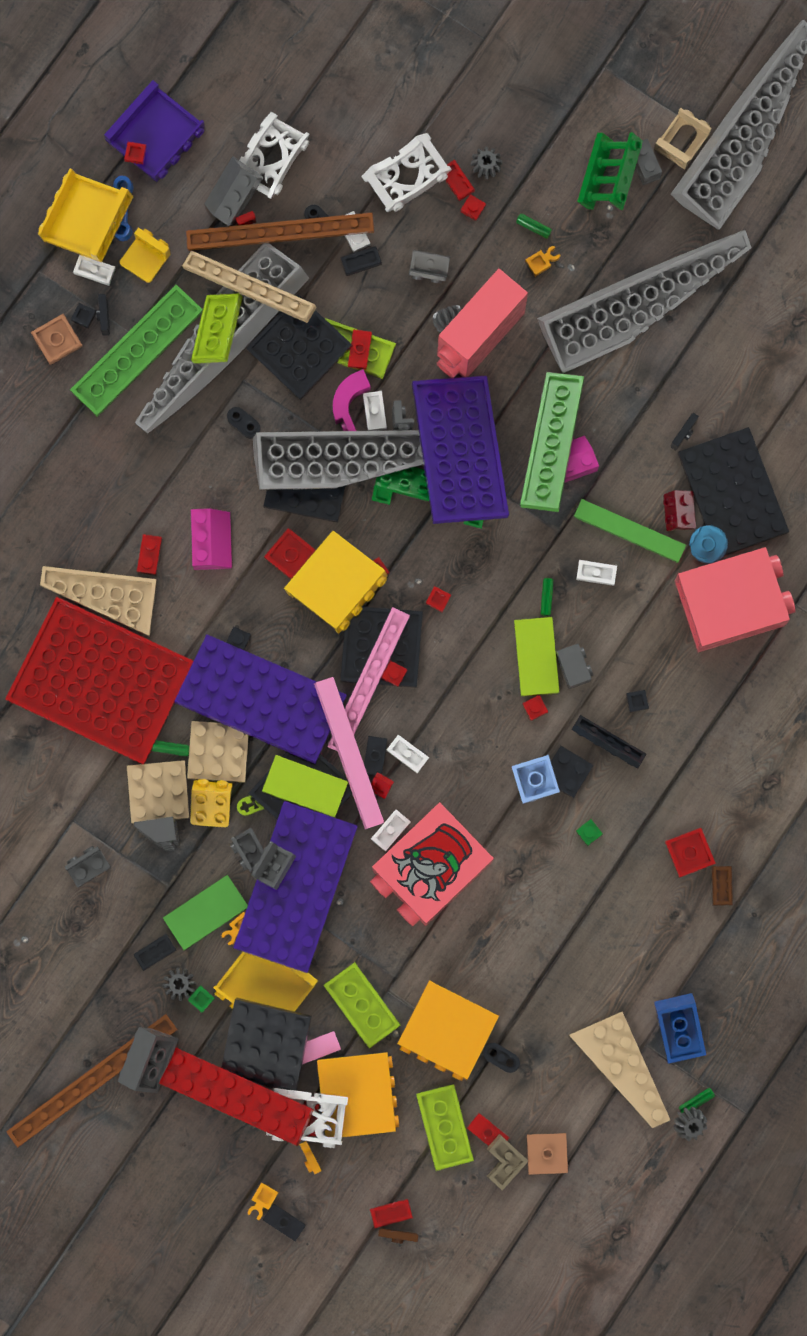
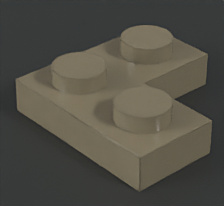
M499 1134L487 1147V1150L500 1162L487 1177L503 1191L527 1164L528 1160Z

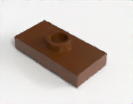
M712 866V906L733 905L732 866Z
M384 1228L379 1229L378 1236L392 1238L391 1242L403 1244L404 1240L418 1242L417 1233Z

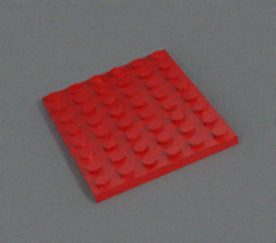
M56 597L5 700L144 765L153 744L157 740L173 708L175 699L192 666L193 660Z

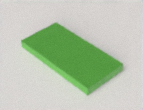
M226 875L163 917V919L185 951L245 911L248 905L229 876Z

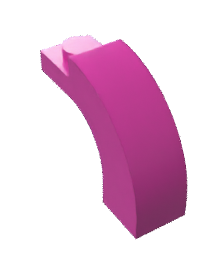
M364 369L348 376L335 392L333 399L335 424L343 422L340 424L343 431H356L349 415V406L356 397L371 391V386Z

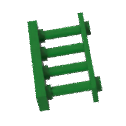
M597 133L577 202L586 209L593 210L596 201H610L618 209L623 210L643 140L634 133H630L628 141L613 142L604 133ZM611 149H625L622 159H608ZM606 166H620L617 176H603ZM615 184L613 193H598L600 185Z

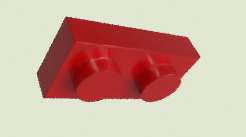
M143 534L137 573L156 575L162 537Z

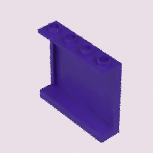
M152 80L104 136L105 140L124 156L128 142L146 144L147 148L143 165L134 164L157 182L160 178L163 179L167 175L171 165L178 163L181 158L180 155L191 148L196 137L199 138L204 133L205 125L203 120L199 121L159 89V85Z

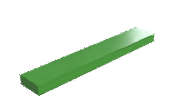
M581 499L574 518L676 563L679 562L686 547L685 544L583 499Z

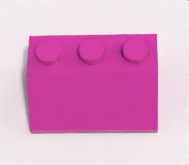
M585 436L573 439L565 482L598 471L599 464Z
M191 509L193 569H232L230 512L215 509Z

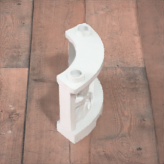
M272 112L261 123L260 130L257 134L253 135L247 145L250 149L239 160L260 175L265 174L266 183L268 178L272 177L274 179L271 188L261 183L257 188L258 191L267 195L270 199L275 194L279 195L283 188L281 183L299 153L302 150L305 151L308 147L309 141L307 139L310 135L307 132L303 134L276 119L278 115ZM269 136L273 141L267 142L265 138ZM293 140L297 142L294 145L290 143ZM279 143L282 151V160L264 166V156L259 147H271ZM254 157L260 158V166H257L258 161L253 162Z
M428 133L416 136L399 150L400 155L395 156L394 159L388 157L372 165L361 176L365 182L371 184L386 206V212L400 210L404 204L416 198L437 182L444 181L448 177L447 174L452 170L450 166L446 165L431 143V137ZM423 146L425 147V149H426V150L428 151V153L430 154V156H428V157H426V158H425V153H424ZM411 156L415 157L414 162L419 159L416 163H410L408 160ZM430 160H434L439 167V170L434 174L429 172L430 169L434 168V165L429 164L426 166V163ZM402 163L408 168L419 167L415 185H404L396 182L400 174L398 165ZM394 171L395 176L390 180L392 175H389L388 172ZM391 187V196L396 193L399 195L398 198L392 200L386 190Z
M271 1088L272 1091L301 1104H304V1101L307 1100V1106L314 1109L312 1115L318 1119L306 1127L301 1140L323 1143V1147L335 1148V1144L342 1145V1130L348 1097L318 1093L311 1097L312 1093ZM316 1104L321 1105V1108L318 1111L323 1112L322 1114L315 1111ZM338 1104L337 1118H331ZM327 1121L336 1124L334 1137H327L323 1133L325 1129L332 1131L331 1127L325 1124ZM266 1132V1135L272 1136V1140L284 1141L283 1139ZM315 1132L318 1138L308 1137L307 1135Z

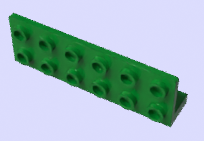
M411 467L378 476L375 481L372 500L390 505L393 492L429 501L425 469ZM484 520L464 521L463 524L482 529Z

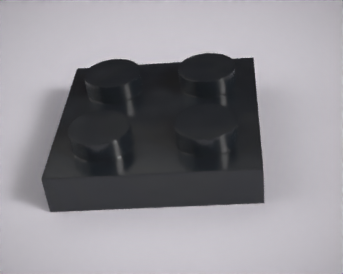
M561 745L551 760L559 790L574 799L594 765Z

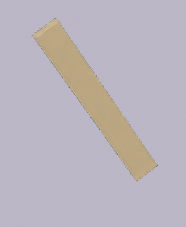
M192 250L182 265L185 270L308 323L317 308L315 304Z

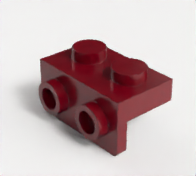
M674 490L664 494L663 504L665 508L666 530L696 529L693 491Z

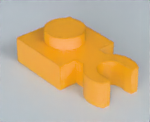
M554 246L549 247L545 254L540 250L525 259L526 264L535 277L551 268L550 261L556 262L560 259V254L556 256L550 254L555 250Z
M245 912L229 924L233 928L232 930L222 933L221 936L223 938L228 934L231 935L232 939L228 942V945L235 943Z
M305 1141L299 1144L307 1159L304 1163L309 1173L312 1171L314 1174L321 1172L322 1170L308 1142Z
M261 1182L252 1198V1201L256 1202V1204L249 1208L248 1215L253 1210H257L259 1212L257 1220H260L263 1216V1207L269 1210L279 1192Z

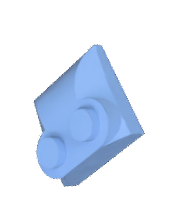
M549 755L512 766L523 804L560 792Z

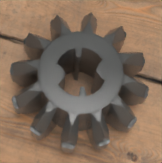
M487 146L484 148V151L478 149V154L472 155L471 166L474 167L473 173L479 172V178L483 174L485 179L489 178V174L495 177L496 172L501 171L500 165H502V160L499 159L500 153L494 154V148L488 151Z
M459 305L448 306L434 313L432 317L433 324L438 332H442L461 311Z
M176 968V975L170 970L169 974L172 978L164 977L166 981H169V984H163V987H170L165 994L169 995L173 992L172 1000H175L177 994L179 1001H183L182 994L189 999L190 995L187 991L195 992L193 988H190V985H196V981L189 982L194 975L189 974L186 977L187 969H184L181 974L180 968ZM179 979H182L184 987H180V990H177L175 982H179Z
M691 1106L689 1110L684 1107L683 1113L677 1112L679 1117L674 1119V1129L680 1138L690 1141L692 1137L697 1140L699 1134L704 1136L702 1130L707 1129L705 1123L708 1121L701 1110H696L695 1107Z

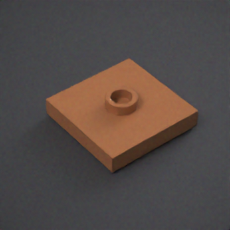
M64 314L31 332L50 365L83 347Z
M566 1133L527 1135L528 1175L568 1173Z

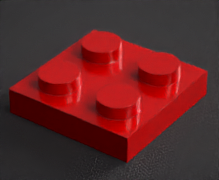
M288 528L264 558L288 578L292 579L316 550Z
M702 828L665 841L679 878L716 864Z

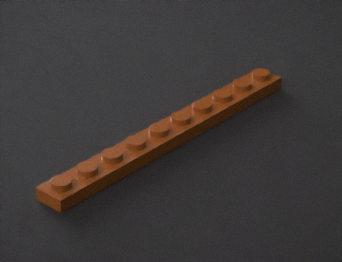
M373 213L188 230L186 231L187 249L191 251L374 233Z
M167 1014L148 1027L168 1035H172L178 1030ZM134 1038L6 1131L17 1148L118 1075L125 1064L127 1053L132 1046Z

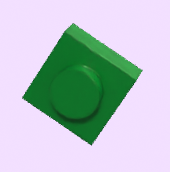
M592 819L576 830V833L587 846L603 835Z
M201 985L188 999L201 1013L215 1000Z

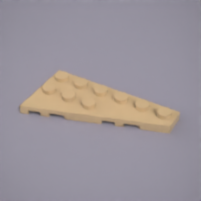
M43 566L40 582L42 587L150 637L157 579Z
M623 1012L569 1035L651 1128L670 1121Z

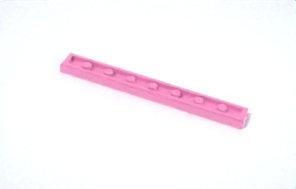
M393 607L345 708L353 735L410 615ZM332 737L327 747L337 751Z
M331 677L316 682L314 685L364 828L368 829L384 823L335 680Z

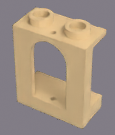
M680 108L678 115L666 132L657 140L654 150L683 169H686L710 135L711 127H709L710 125L706 121L695 118L694 114L689 110ZM690 125L695 128L697 136L687 151L683 153L669 143L682 126Z

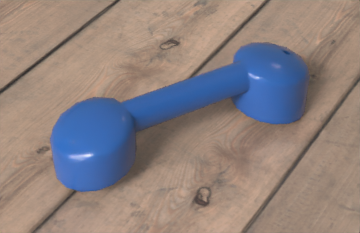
M118 176L115 179L114 188L120 190L123 187L132 194L133 183L128 177ZM128 209L114 236L119 241H127L133 233L131 226L128 224Z

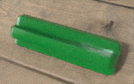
M522 213L516 220L517 224L546 239L552 232L551 228Z
M551 578L543 579L541 615L548 616L551 614L554 581Z
M156 740L152 746V751L186 757L189 755L190 749L189 745Z
M711 1088L704 1090L679 1106V1111L683 1113L684 1107L688 1110L691 1106L695 1107V1109L714 1098V1092Z

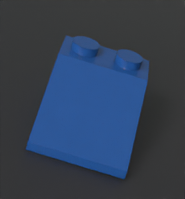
M690 993L655 1001L654 1005L668 1064L706 1055L693 994Z

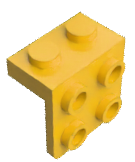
M138 227L134 233L135 240L121 258L120 265L143 281L150 283L171 253L169 245L162 239L158 241L147 229L142 230Z
M206 779L194 780L191 794L190 822L192 825L229 826L232 783L224 780L217 782Z

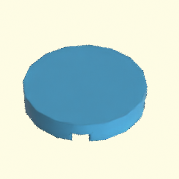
M711 525L698 528L690 539L691 553L698 561L703 563H715L721 560L728 548L725 533L720 528Z

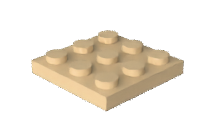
M192 721L187 779L224 780L227 782L245 783L249 735L222 723Z
M185 760L127 766L132 824L134 822L174 817L175 820L190 819Z

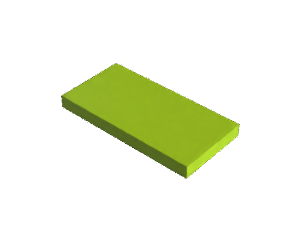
M240 293L206 296L191 358L193 363L228 362L243 298Z
M325 318L351 343L354 328ZM372 335L367 370H364V372L383 379L396 343ZM350 350L337 363L348 367Z
M552 617L514 620L521 696L559 693Z
M275 755L262 792L335 818L348 781Z
M355 962L323 985L369 1049L401 1026Z
M454 1084L416 1094L435 1170L474 1161Z

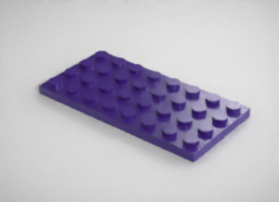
M487 376L413 381L412 390L433 524L508 518L509 511Z
M206 634L175 699L176 704L316 764L330 734V728L314 685L316 681ZM339 692L342 703H344L347 695Z
M284 801L270 841L293 853L296 858L277 890L256 880L233 949L308 973L358 826Z

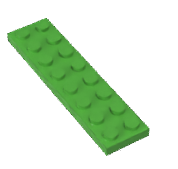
M175 285L70 391L98 417L202 314L203 309L181 288Z
M546 373L520 503L521 508L559 512L584 376Z

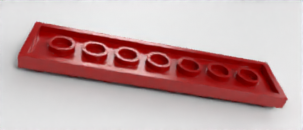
M175 1048L172 1058L159 1081V1084L296 1146L299 1145L314 1109L178 1048Z

